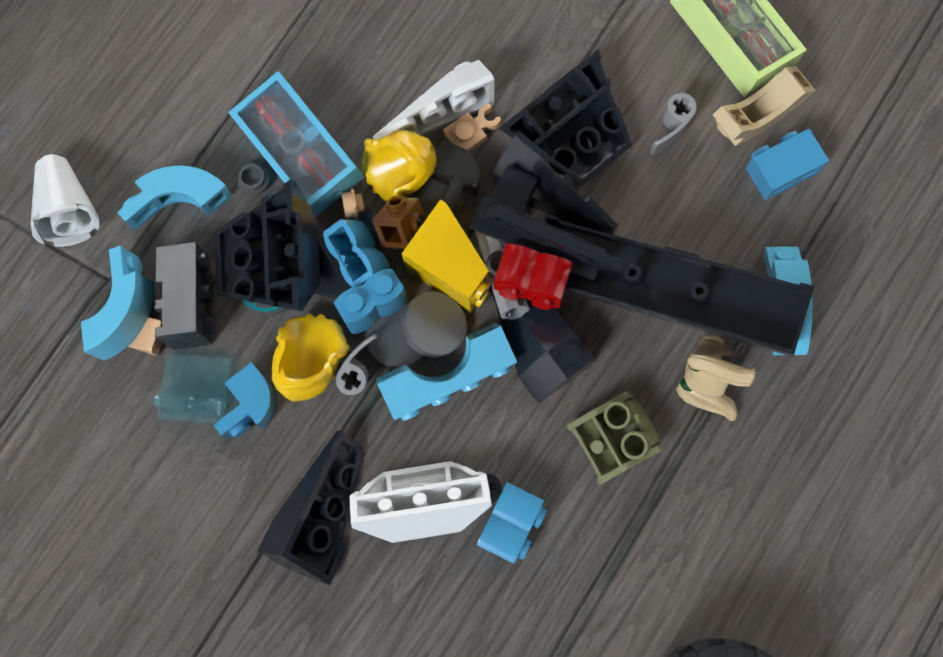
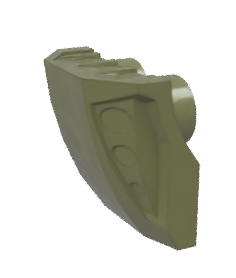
M631 391L624 392L566 425L569 431H572L592 464L598 477L596 480L599 485L664 450L657 430L642 404Z

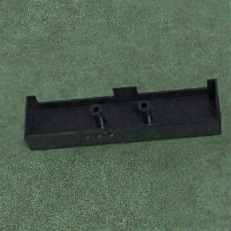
M545 214L543 222L606 249L605 253L623 260L620 271L598 270L594 281H589L570 273L565 292L787 356H794L815 286L801 282L798 285L701 259L700 255L666 246L664 249L561 221L558 217Z

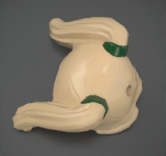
M708 334L703 336L702 340L699 341V344L691 352L687 359L685 377L680 381L676 390L686 403L723 415L729 421H735L738 413L736 404L731 398L724 395L729 384L750 387L755 381L756 372L754 368L747 369L723 361L721 356H732L733 351L729 349L730 346L721 337Z

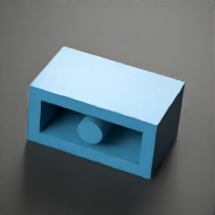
M810 129L799 134L796 130L783 136L779 140L780 143L772 148L769 145H765L751 154L752 159L745 169L765 201L820 173L828 164L829 159Z

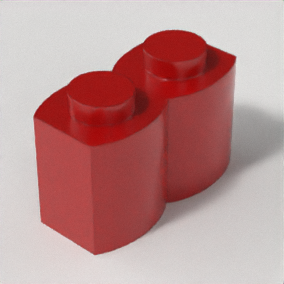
M506 243L494 279V289L499 291V295L506 299L517 300L518 298H526L532 301L535 307L543 310H550L552 307L559 308L571 273L572 262L555 255L539 253L521 245Z

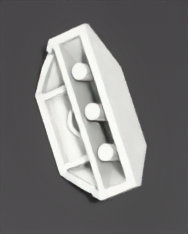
M451 461L383 472L367 483L359 492L356 491L350 495L352 528L392 543L461 532L492 506L487 474L480 471L475 472L466 466Z

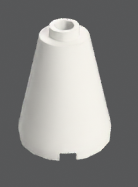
M50 154L42 157L35 164L30 228L32 236L39 243L44 244V240L53 241L56 247L76 245L88 240L91 237L90 232L94 228L96 230L99 229V217L68 161L64 157Z

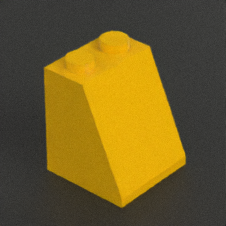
M440 199L402 252V257L406 270L436 291L450 296L460 307L471 313L476 306L481 308L491 293L488 290L491 285L489 283V270L448 205Z

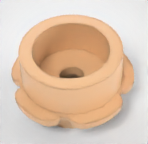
M350 188L351 192L341 193L345 219L352 217L358 219V213L364 210L362 194H355L354 189Z

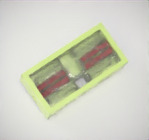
M670 0L672 6L744 98L764 87L785 67H794L807 51L768 0Z

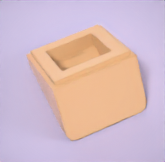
M147 318L141 332L128 347L158 356L163 342L155 338V328L162 327V321Z

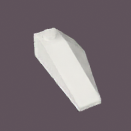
M480 60L472 63L463 62L457 65L453 71L446 74L377 132L373 139L389 136L392 131L397 132L401 130L411 131L422 136L453 123L467 112L470 115L477 113L483 105L490 104L494 106V77Z

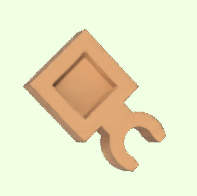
M490 104L483 105L478 111V116L474 119L467 112L442 130L445 138L461 158L487 141V135L484 131H494L500 127V116L492 121L485 119V116L492 112Z

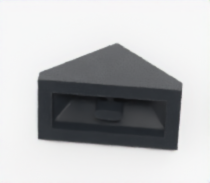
M324 238L318 240L321 284L314 294L337 299L343 292L353 287L344 279L337 260L329 252Z

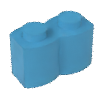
M340 219L323 232L325 244L329 252L339 260L341 273L350 286H363L373 274L384 269H390L384 254L375 248V241L363 222Z
M384 269L369 277L363 286L353 287L343 292L335 300L334 305L351 334H357L371 328L380 317L398 312L405 306L408 298L403 285L393 269Z
M507 482L476 545L513 564L517 558L523 560L532 541L526 539L532 526L537 529L539 528L547 512L546 509L542 508L544 500Z

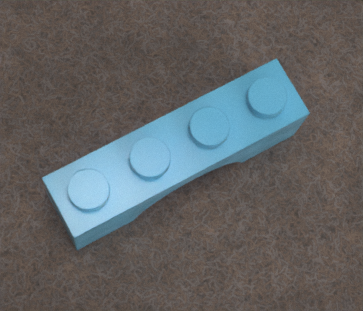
M495 322L466 336V349L461 362L455 369L445 375L437 377L423 376L414 372L405 364L375 379L393 419L401 418L404 421L420 413L419 409L430 403L432 406H437L448 401L451 398L449 394L460 389L463 392H467L478 387L481 384L480 380L490 375L496 378L508 373L511 370L510 366L517 363L502 327Z

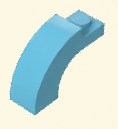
M169 166L151 171L136 180L135 183L142 192L128 198L124 202L123 208L117 213L136 231L167 205L178 202L191 203L201 208L210 216L233 195L222 181L207 171L190 166Z
M122 246L109 249L112 289L108 301L96 315L81 321L84 352L103 361L119 354L134 341L149 317L154 298V282L141 275L143 267L139 256Z
M765 247L763 257L768 277L800 285V282L811 285L808 261L802 260L799 247ZM812 297L794 355H807L812 328ZM773 352V355H784L777 352Z

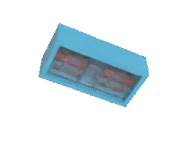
M279 71L228 112L284 183L290 179L296 181L315 217L319 216L342 197L341 193L348 192L350 188L365 178Z

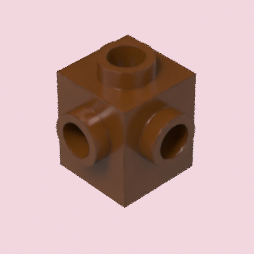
M395 196L387 200L386 204L372 221L382 247L405 249L427 217L419 198Z

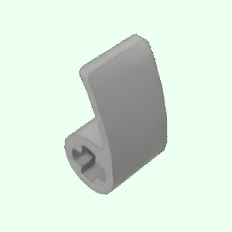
M677 93L669 99L663 115V122L672 132L662 139L655 141L651 147L650 154L655 156L676 142L687 130L697 109L696 102L692 96L686 93ZM677 110L682 111V115L676 114Z
M374 332L366 337L344 361L336 376V385L342 393L356 395L366 386L369 377L368 370L362 363L352 358L365 345L377 338L378 333ZM351 371H356L358 373L357 379L361 383L359 384L355 381L354 385L348 384V377L344 373L350 374Z

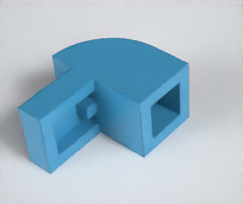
M251 362L225 382V385L240 403L213 425L219 434L227 439L231 437L236 439L250 429L249 423L252 421L264 429L272 420L276 410V394L272 385L260 369Z

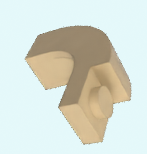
M797 66L785 67L770 82L747 99L736 104L721 106L712 115L716 119L719 131L737 146L756 137L780 121L816 90Z

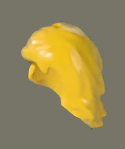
M407 130L392 131L389 136L379 139L368 138L364 141V158L361 161L363 164L362 171L367 176V184L372 185L373 193H378L385 202L391 197H406L419 190L435 171L434 168L437 162L434 147L428 138Z
M308 313L306 317L296 316L290 318L278 330V336L276 337L278 345L272 361V382L277 391L285 398L294 402L315 398L324 392L332 380L335 379L334 374L339 367V362L350 349L342 333L343 330L337 321L326 319L323 314L314 317Z

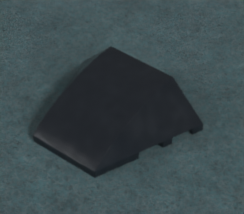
M599 48L498 128L511 138L518 131L523 133L553 159L549 164L562 173L568 174L581 186L585 185L632 146L620 109L616 107L610 89V80L606 78L600 59L602 57Z
M290 179L283 184L284 188L272 197L269 195L261 199V204L249 213L242 212L214 232L218 296L303 311L320 286L317 219L295 180Z

